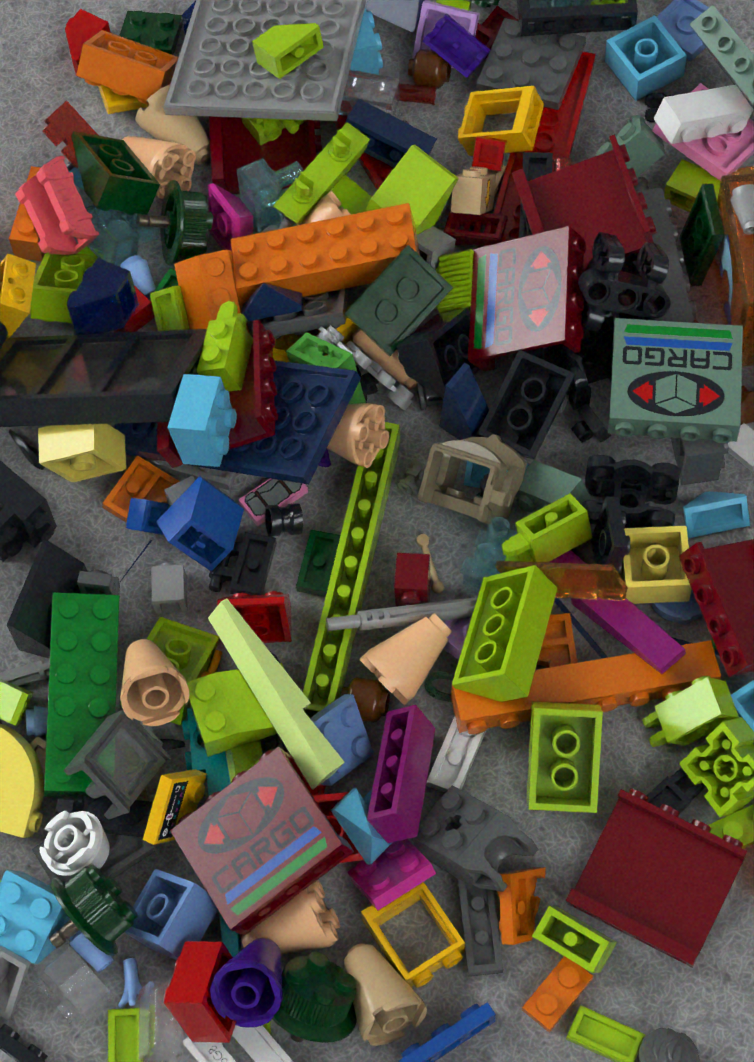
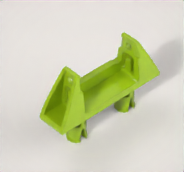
M346 122L341 129L337 130V134L333 136L331 141L303 172H300V176L295 178L294 183L273 207L295 224L300 225L320 199L330 192L344 174H348L367 148L370 139Z

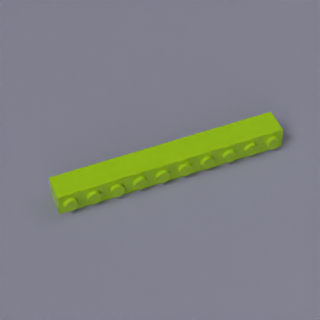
M385 422V430L389 432V441L386 448L379 450L370 467L357 466L303 688L304 695L311 702L304 710L309 718L341 696L357 628L327 631L326 618L357 615V612L362 610L401 443L400 424Z

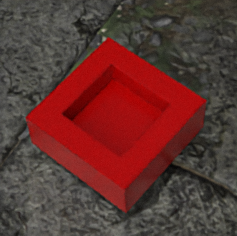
M477 136L472 166L501 171L507 141Z

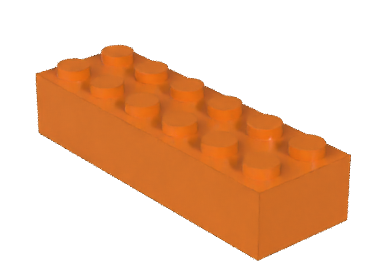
M406 203L232 238L235 287L242 305L263 283L300 292L303 297L371 284L406 245H409L419 254L416 227L410 204Z

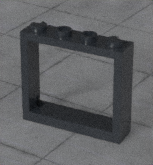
M517 0L521 36L627 30L636 25L638 15L636 0H625V3L532 9H530L529 0Z

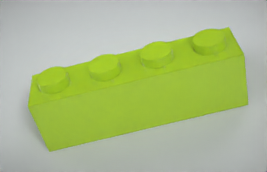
M536 565L483 577L452 681V686L455 689L500 702L528 697L557 592V587Z

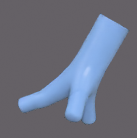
M135 958L123 960L124 991L118 1007L124 1009L128 1001L130 1006H134L137 994L145 1001L151 998L139 982L137 960Z

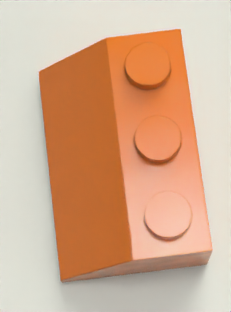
M101 30L83 43L76 76L85 79L84 81L90 85H103L111 88V91L118 95H131L137 97L141 103L150 105L146 100L159 89L171 84L179 57Z
M226 249L197 255L174 264L190 329H207L209 321L216 320L222 303L228 302V300L235 302L238 307V313L242 312V302L235 287L232 251ZM246 323V330L249 333L248 323Z

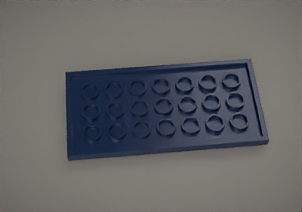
M158 360L148 362L133 391L158 390ZM275 361L276 371L273 372L277 395L274 396V405L278 413V420L275 421V435L228 450V453L222 457L220 467L191 466L309 485L361 377L355 370ZM157 422L115 423L113 428L125 435L126 455L135 457L138 455L142 458L166 461L157 451Z

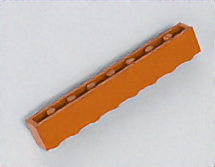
M708 640L681 645L685 648L686 654L663 674L635 653L535 670L528 697L503 702L455 689L452 686L451 700L458 732L468 731V734H480L485 732L487 728L500 726L503 729H509L518 726L521 722L531 721L532 701L600 705L603 712L614 710L619 705L642 706L650 700L660 698L665 701L666 695L674 691L687 689L692 686V681L699 677L710 676L720 680L721 673L712 641Z

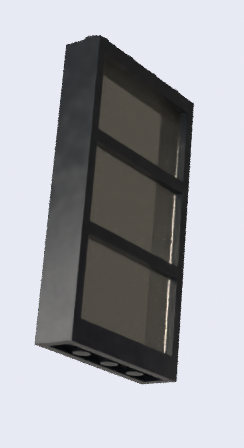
M207 329L8 338L0 349V427L169 422L183 374L199 375L197 368Z

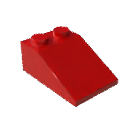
M277 591L252 596L247 593H237L231 597H223L217 600L218 606L221 601L227 598L263 643L292 642L289 594Z

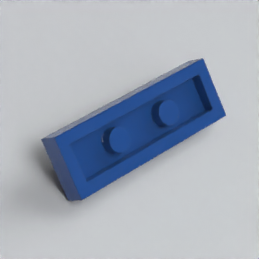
M488 1002L481 1007L478 1004L472 1005L461 1013L460 1017L462 1019L452 1026L448 1023L443 1024L431 1033L432 1039L421 1046L419 1043H415L401 1053L402 1059L398 1062H435L495 1022V1012Z

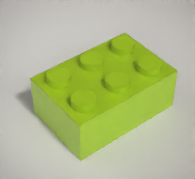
M532 701L526 799L529 810L597 813L603 717L600 705Z

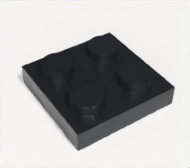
M605 497L592 534L591 544L599 589L613 588L616 577L621 576L623 558L625 555H629L630 537L625 535L624 530L626 514L625 511H621L619 497Z

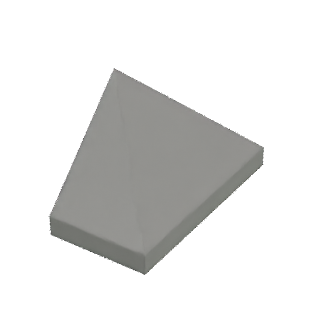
M0 946V1016L10 1020L14 1015L30 962L7 948Z

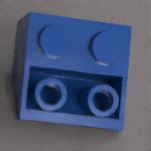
M199 476L156 522L170 544L212 571L233 550L244 509L236 501Z

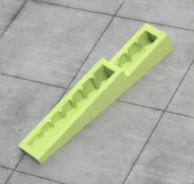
M226 598L219 603L208 619L313 790L330 778L345 762L304 712L311 702Z

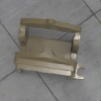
M493 434L489 438L470 437L434 443L430 449L418 499L424 503H433L477 518L483 523L507 524L514 498L523 481L527 463L516 450L503 443L499 435ZM461 459L490 468L483 497L474 496V499L465 497L466 491L454 488Z

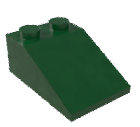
M73 131L71 137L84 191L93 202V205L97 209L106 212L111 209L121 211L127 215H135V213L148 215L160 184L125 141Z

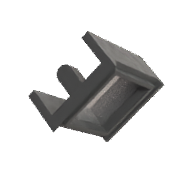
M122 710L105 719L64 769V772L67 775H71L83 770L91 778L92 782L86 788V793L91 798L106 795L113 804L104 814L109 820L130 812V806L164 762L170 759V756L162 748L161 743L147 732L140 721L134 718L131 720Z

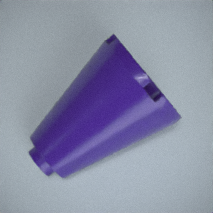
M267 938L253 940L215 974L210 988L211 1001L218 1014L224 1019L227 1016L236 1021L235 1025L240 1027H259L269 1023L278 1012L283 999L281 951L272 940Z

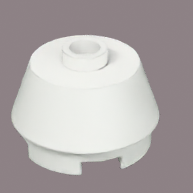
M63 811L56 815L45 827L48 834L44 847L40 846V854L52 872L62 876H75L85 866L90 867L93 864L100 869L106 862L110 849L109 841L99 819L92 813L85 811L69 813Z

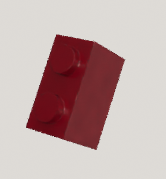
M397 553L394 584L396 607L429 603L431 587L430 554Z

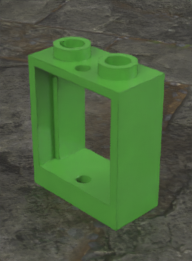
M307 332L286 350L288 360L291 363L357 371L352 353ZM360 381L349 404L366 403Z

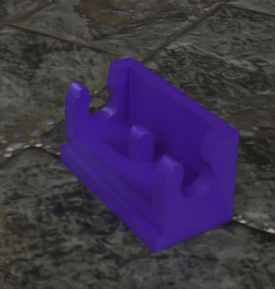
M445 14L444 17L437 21L435 28L426 35L422 42L467 78L475 72L491 50L448 14Z

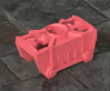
M57 156L44 164L34 177L19 187L20 189L15 195L19 203L24 204L40 238L38 245L41 252L72 255L89 245L99 235V231H96L91 221L93 218L92 213L87 212L84 206L83 199L74 184L73 172L69 173L64 162V156Z

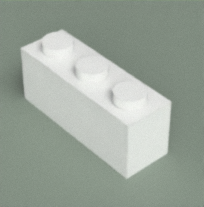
M730 85L664 97L654 120L670 144L743 131L754 109L737 85Z

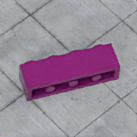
M416 704L389 711L386 715L367 821L387 843L418 836L436 728Z

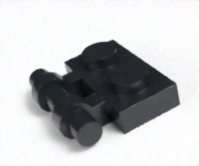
M245 532L242 543L235 542L233 550L210 571L209 577L211 581L209 589L214 592H220L223 582L230 581V594L247 593L251 596L263 595L277 544L276 537ZM238 556L235 568L228 567L230 557Z

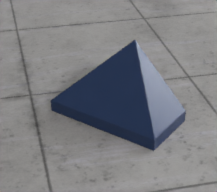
M263 283L242 305L241 314L243 313L247 319L246 322L302 311L303 296L300 292Z

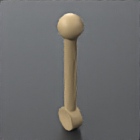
M426 534L418 535L417 545L422 547L424 554H430L428 548L429 537ZM430 554L432 590L435 593H441L444 590V585L438 579Z

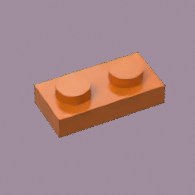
M564 956L524 1004L522 1011L550 1033L593 980V975Z

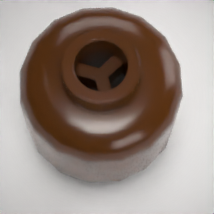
M422 49L416 53L414 59L409 60L408 75L413 76L414 84L418 87L439 89L445 82H449L451 65L435 51Z
M356 677L351 680L349 687L342 688L341 696L344 694L354 695L362 721L374 723L381 716L387 715L390 691L386 690L379 680Z

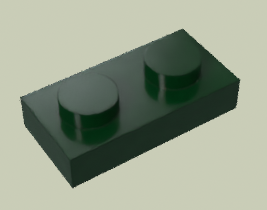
M310 530L296 583L297 592L326 597L341 535Z

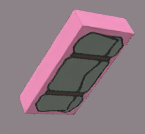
M270 478L238 500L244 511L258 527L265 522V508L267 505L286 507L307 494L308 487L302 483Z

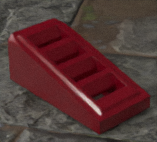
M450 209L443 232L456 239V246L497 244L502 241L508 217L507 215L491 213L481 215L453 213ZM481 225H486L484 233L480 232ZM492 225H497L495 234L490 233ZM471 226H475L473 231H469Z

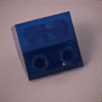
M97 258L92 267L87 268L83 275L82 283L76 291L70 294L67 301V307L76 335L101 334L123 328L139 305L130 271L100 258Z

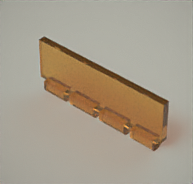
M496 561L495 563L499 573L536 565L557 587L555 598H569L571 596L574 599L597 600L599 597L601 600L624 601L626 599L628 587L614 565Z

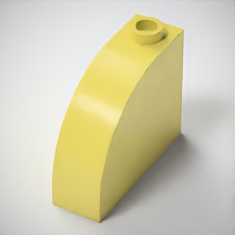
M0 723V832L21 838L33 837L34 832H38L43 818V814L40 813L44 796L42 767L37 754L28 741L14 729Z

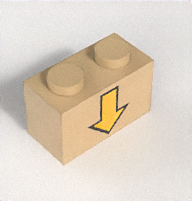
M470 167V169H463V173L455 175L459 179L452 191L451 212L481 215L493 210L496 174L487 173L488 168Z

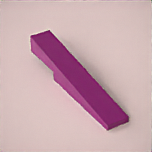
M571 550L538 567L556 587L571 598L574 607L661 674L686 654L684 647L614 587L612 589H599L596 572Z

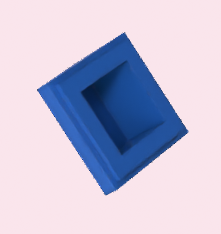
M131 498L126 528L164 535L156 521L168 510L169 504Z

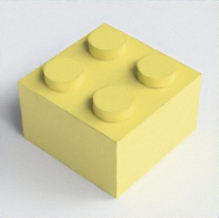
M109 424L49 425L38 428L39 464L70 482L126 470L125 435Z
M687 526L624 528L625 535L630 537L631 545L629 555H625L622 561L623 596L633 604L688 602L692 588L678 557L689 549Z

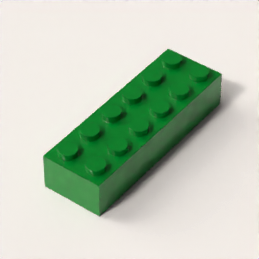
M53 593L44 797L77 798V795L86 796V788L92 782L91 778L83 770L67 775L64 769L105 719L116 713L119 595ZM115 736L96 759L112 777L114 772Z

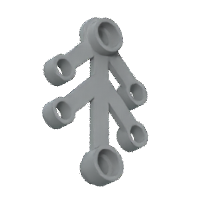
M330 325L327 329L323 326L319 328L321 332L318 334V338L352 353L355 362L371 373L384 386L391 389L386 396L401 409L407 410L413 401L411 399L414 396L410 390L401 383L396 388L394 386L396 380L378 363L367 357L351 340L346 345L341 342L344 336Z

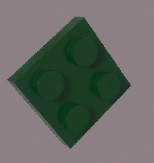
M127 11L119 36L174 55L183 25L182 15Z

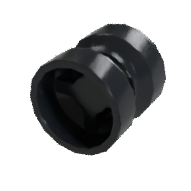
M290 503L286 507H279L278 505L266 506L265 526L268 536H280L281 533L288 532L290 535H300L302 533L303 514L299 503Z

